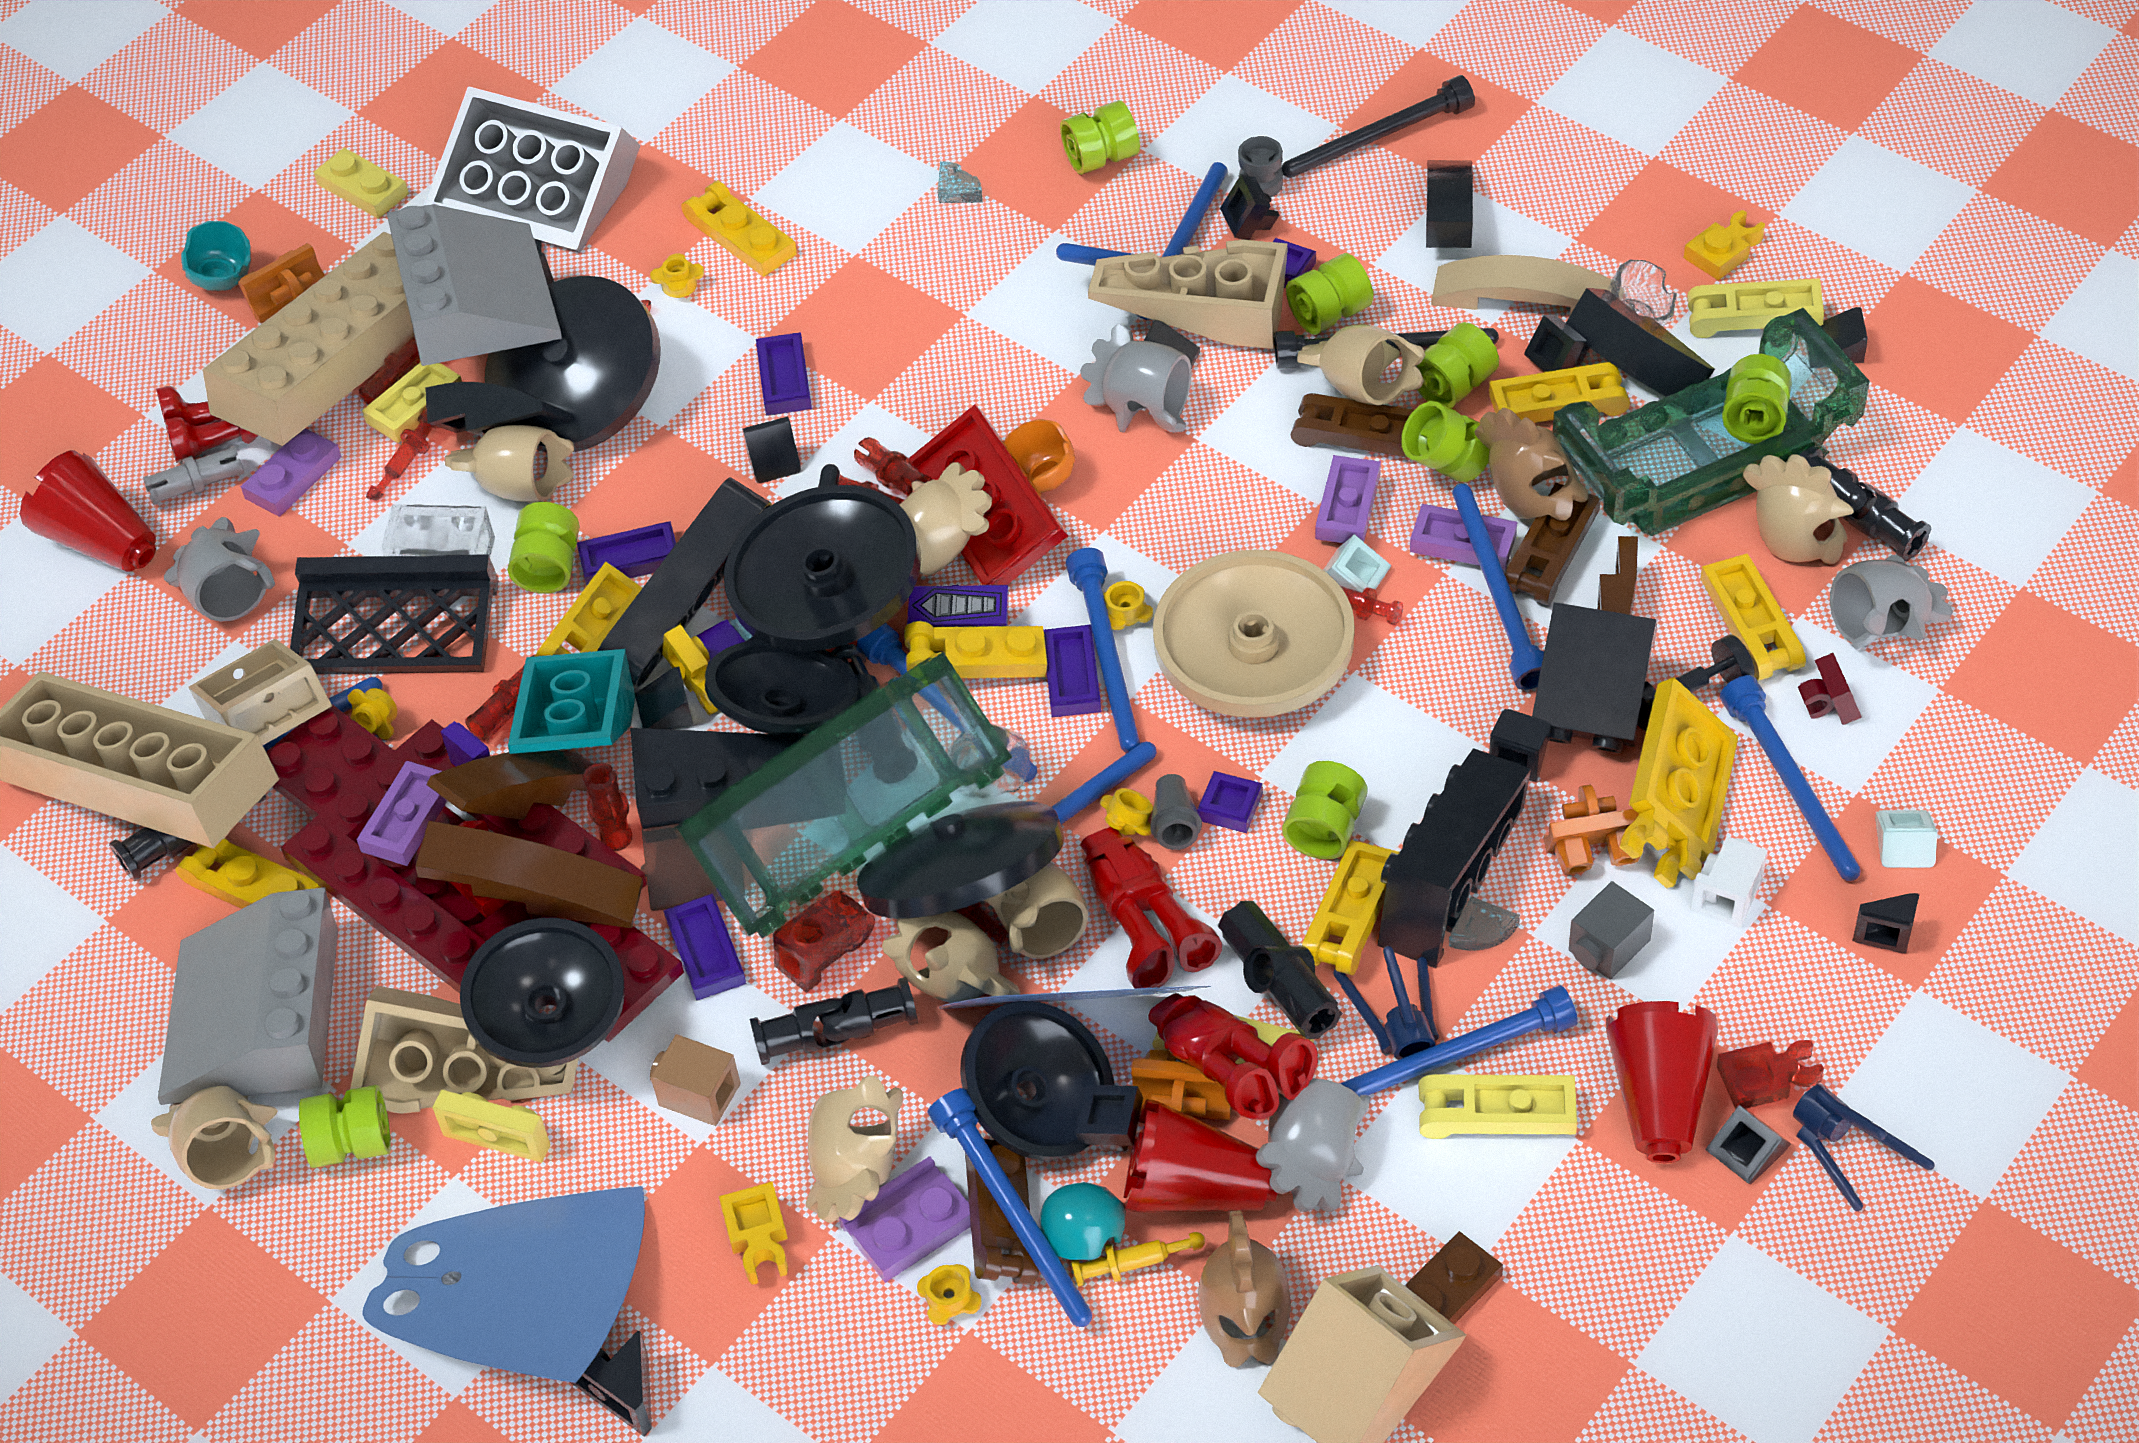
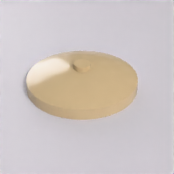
M1254 549L1228 552L1208 558L1192 566L1177 577L1166 589L1157 605L1153 621L1156 659L1169 683L1181 695L1193 703L1213 712L1236 717L1256 718L1275 716L1292 712L1316 701L1340 680L1349 665L1354 649V615L1351 604L1340 585L1315 564L1291 554L1271 550Z

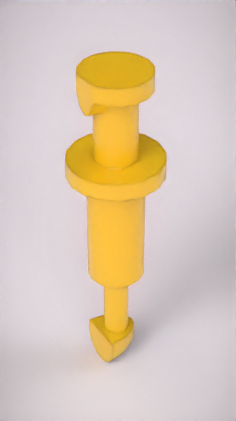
M1200 1232L1189 1233L1188 1239L1168 1244L1155 1240L1114 1251L1113 1244L1105 1245L1107 1256L1081 1263L1079 1260H1071L1077 1286H1084V1279L1112 1273L1114 1282L1122 1281L1120 1273L1165 1262V1258L1171 1253L1190 1248L1193 1251L1203 1248L1205 1237Z

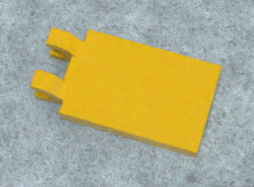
M1675 677L1662 681L1657 685L1629 805L1639 815L1625 830L1620 843V848L1632 859L1642 856L1643 847L1646 842L1650 843L1657 851L1665 849L1667 846L1669 850L1658 861L1653 876L1666 889L1675 886L1680 871L1690 880H1694L1698 872L1701 873V862L1706 861L1708 855L1714 852L1739 738Z

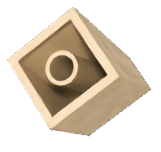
M1379 1265L1323 1278L1257 1393L1273 1406V1413L1281 1421L1288 1425L1299 1427L1317 1443H1384L1459 1348L1467 1334Z

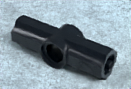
M1240 901L1232 909L1224 911L1217 926L1222 931V937L1243 962V975L1248 988L1254 993H1268L1299 1033L1307 1039H1319L1325 1032L1335 1028L1343 1013L1337 1007L1338 1002L1316 977L1315 962L1310 950L1303 945H1290L1255 901Z

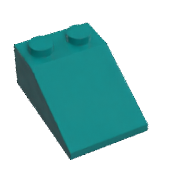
M616 649L526 657L508 741L509 754L613 745L631 727L635 704V693L626 650Z

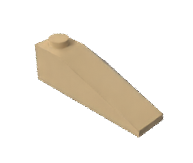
M1241 239L1226 241V248L1200 252L1197 245L1183 247V254L1158 257L1153 252L1097 259L1088 289V299L1152 320H1159L1167 325L1228 345L1273 349L1274 333L1278 331L1282 312L1288 252L1287 243Z
M377 985L366 1000L350 1089L379 1085L387 1111L399 1114L420 1112L421 1109L432 1108L441 1089L460 1095L464 1092L475 1093L487 1101L497 1099L509 1101L566 1094L573 1091L579 1058L561 1065L544 1068H528L506 1063L490 1055L474 1040L465 1024L460 1004L430 995Z

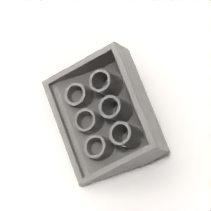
M468 86L424 205L435 204L529 223L534 239L580 253L626 187L641 145L621 126Z
M435 204L407 206L401 210L386 213L422 366L562 339L529 223Z
M325 887L272 893L181 940L157 1097L160 1105L182 1103L197 1091L217 1086H228L243 1096L322 1088L338 940V928Z

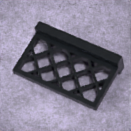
M489 554L297 557L295 576L299 582L290 649L303 658L304 648L321 635L332 648L319 659H305L311 664L316 674L484 672L492 596H497L499 582ZM462 596H479L478 607L463 619L450 608ZM379 597L386 604L366 621L353 609L366 598ZM414 597H428L434 604L414 620L402 609ZM332 598L338 604L319 621L309 614L311 599ZM443 612L455 625L435 641L423 628ZM396 613L407 626L390 640L386 641L375 628ZM348 614L359 626L338 642L327 629ZM308 623L311 625L309 629H307ZM476 624L474 631L471 627ZM465 633L474 642L472 656L451 657L444 649ZM415 634L428 645L416 657H402L396 651ZM367 635L381 646L367 658H354L348 652L349 649Z

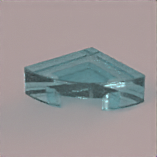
M940 161L937 191L939 203H983L982 187L977 176H972L962 170L961 165L957 163Z
M1470 897L1450 934L1449 947L1459 950L1477 951L1497 946L1506 941L1517 930L1520 923V914Z

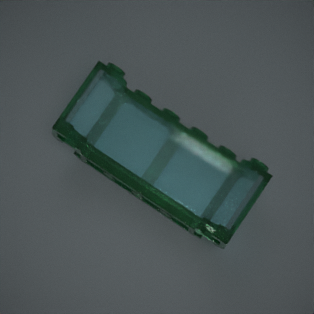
M1801 308L1787 315L1772 319L1765 326L1760 340L1759 354L1776 357L1785 363L1791 372L1792 387L1788 401L1787 418L1783 431L1780 434L1759 443L1750 444L1739 441L1728 433L1723 425L1722 411L1728 378L1732 368L1701 383L1691 384L1682 391L1658 401H1651L1643 407L1618 418L1608 419L1601 425H1599V411L1592 403L1588 401L1570 403L1554 412L1552 433L1562 445L1574 468L1603 502V510L1611 520L1623 526L1627 522L1636 524L1642 533L1654 536L1756 492L1757 490L1747 483L1743 473L1749 464L1760 465L1762 458L1765 456H1777L1784 462H1787L1791 455H1800L1811 446H1816L1822 450L1824 458L1829 451L1823 443L1835 429L1843 423L1853 427L1864 415L1870 380L1804 308Z
M934 653L897 678L895 676L713 797L702 806V810L682 821L673 830L684 847L691 851L738 921V927L741 932L749 937L757 932L761 938H764L788 921L783 913L791 907L790 902L794 900L798 906H801L816 897L824 890L820 883L836 871L843 877L860 867L868 860L864 855L865 851L878 842H881L885 848L908 834L910 829L906 823L922 812L928 819L948 807L953 802L949 794L959 787H966L975 783L980 790L990 785L1005 774L1001 765L1013 757L945 653Z

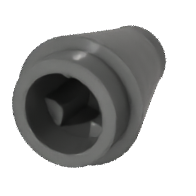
M1177 774L1164 775L1157 780L1155 785L1156 790L1150 830L1154 838L1164 848L1170 850L1185 849L1197 840L1202 828V820L1186 786L1185 779Z

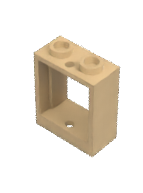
M276 638L188 686L206 720L257 734L262 745L332 707L311 664ZM236 669L243 670V676L239 679H235L233 676Z

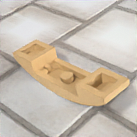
M1524 255L1478 256L1438 266L1431 305L1477 310L1479 298L1482 297L1570 306L1571 315L1586 288L1606 289L1620 299L1622 285L1590 269L1559 260Z

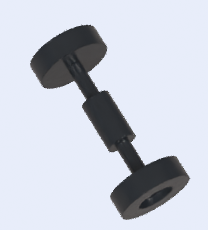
M1729 634L1714 641L1712 644L1711 653L1714 665L1706 669L1698 666L1676 677V679L1692 693L1708 685L1709 678L1719 673L1727 683L1741 676H1754V665L1745 645L1736 636ZM1648 681L1645 683L1638 726L1644 731H1647L1656 693L1655 688Z

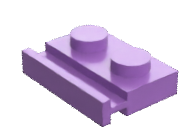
M928 1156L880 1187L876 1198L872 1201L865 1200L860 1213L853 1220L848 1221L841 1217L838 1218L840 1227L851 1236L855 1246L884 1283L971 1227L968 1201L945 1173L942 1174L931 1156Z

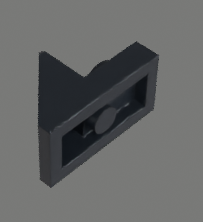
M637 1331L611 1359L600 1348L596 1357L576 1383H570L645 1437L652 1429L649 1357L640 1331Z

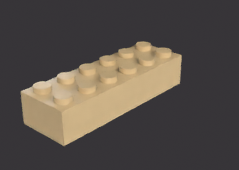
M383 231L204 367L202 371L210 414L284 446L413 343L415 336L391 234Z
M39 671L0 709V781L210 848H214L225 838L231 829L279 780L257 734Z

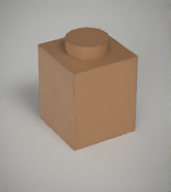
M678 1034L674 1036L665 1052L661 1051L658 1053L650 1070V1080L660 1107L715 1127L741 1084L734 1054Z

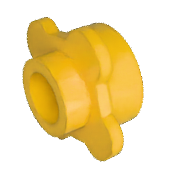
M681 253L668 256L660 268H655L650 272L651 282L661 284L662 291L667 296L673 298H682L693 293L697 287V280L704 276L703 266L701 264H692Z
M1131 581L1116 582L1106 592H1103L1113 630H1122L1125 626H1131L1137 622L1146 623L1152 619L1153 608L1146 604L1145 590L1137 583Z
M371 688L365 693L360 689H354L348 694V701L352 704L353 710L351 719L370 733H376L381 739H389L394 734V728L391 723L396 719L398 709L389 694L377 688Z
M1127 788L1116 790L1114 796L1105 795L1102 797L1100 804L1106 809L1105 821L1110 827L1119 830L1124 835H1133L1136 832L1143 836L1151 835V823L1148 822V818L1153 810V805L1147 797Z
M961 1264L942 1265L918 1281L917 1293L920 1297L926 1299L929 1306L927 1312L928 1319L933 1324L945 1325L953 1316L964 1312L974 1314L980 1309L982 1304L981 1295L973 1291L970 1284V1270L966 1266ZM952 1291L955 1293L952 1298L944 1297L946 1292Z

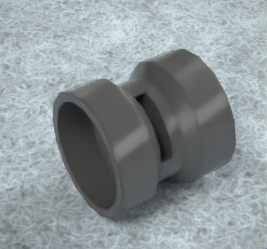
M1255 136L1243 141L1238 149V163L1241 168L1238 177L1240 174L1256 177L1263 193L1268 194L1270 197L1277 195L1283 186V172L1281 169L1283 150L1281 144L1268 136Z

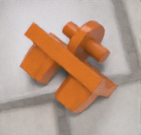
M306 243L295 250H290L279 256L276 261L260 270L253 271L240 278L238 284L255 319L263 323L326 275L318 263L313 246Z
M1591 784L1579 787V802L1562 804V814L1565 820L1550 823L1549 835H1544L1543 837L1546 853L1555 851L1556 858L1564 875L1581 873L1592 868L1594 863L1589 845L1606 843L1612 866L1633 864L1640 859V857L1632 859L1620 848L1625 830L1636 820L1639 813L1634 809L1616 811L1615 797L1597 798Z
M1150 1049L1144 1059L1133 1058L1131 1067L1132 1086H1138L1144 1097L1142 1108L1145 1101L1150 1099L1159 1101L1191 1117L1230 1120L1232 1108L1225 1099V1089L1217 1081L1209 1080L1198 1069L1186 1062H1176V1057L1169 1051Z

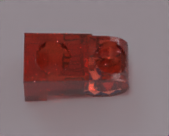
M842 890L832 892L821 901L818 900L773 932L774 967L805 993H808L822 982V971L845 953L855 951L866 942L875 925L874 915Z

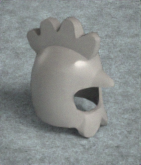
M1121 324L1115 325L1112 328L1110 341L1097 339L1093 343L1091 350L1096 361L1094 363H1085L1080 369L1081 377L1091 383L1084 393L1083 399L1085 403L1091 406L1108 405L1115 413L1118 429L1122 433L1126 431L1133 416L1139 410L1145 408L1149 410L1154 421L1161 429L1172 433L1185 431L1186 423L1180 415L1187 402L1191 385L1192 372L1189 358L1175 348L1161 343L1135 341L1132 332Z
M226 517L216 520L209 529L204 526L197 528L191 535V541L176 550L173 555L175 564L164 575V580L169 585L181 588L182 593L195 610L205 617L219 622L234 621L246 616L258 606L265 595L266 589H272L275 586L270 569L261 560L252 557V551L260 535L259 530L251 529L235 533L233 523Z
M1891 555L1885 560L1856 562L1840 571L1832 582L1829 599L1831 615L1838 631L1845 639L1852 642L1855 650L1867 647L1874 641L1886 637L1906 635L1921 641L1926 638V622L1940 623L1950 620L1953 609L1945 602L1949 594L1948 589L1940 583L1929 581L1930 574L1926 569L1918 565L1909 566L1905 563L1904 559L1897 555Z
M1312 1078L1309 1085L1294 1100H1288L1278 1093V1109L1274 1115L1269 1117L1268 1143L1261 1146L1256 1154V1160L1260 1166L1271 1170L1270 1185L1275 1192L1285 1194L1291 1191L1293 1194V1204L1300 1212L1310 1211L1318 1205L1323 1211L1330 1213L1340 1207L1342 1194L1340 1182L1343 1178L1358 1176L1363 1173L1364 1167L1355 1156L1354 1139L1357 1125L1366 1114L1371 1097L1367 1095H1360L1359 1097L1353 1090L1342 1084L1325 1079Z

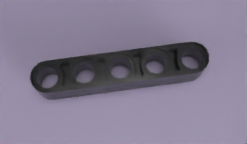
M732 477L727 478L720 485L607 634L597 650H626L632 683L635 689L644 684L663 659L664 634L680 624L684 629L687 627L723 579L728 554L739 534L756 516L772 505L770 501Z

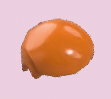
M1036 419L1022 423L1006 436L1004 443L1039 494L1058 488L1071 476L1076 459L1075 451L1062 426L1056 421Z

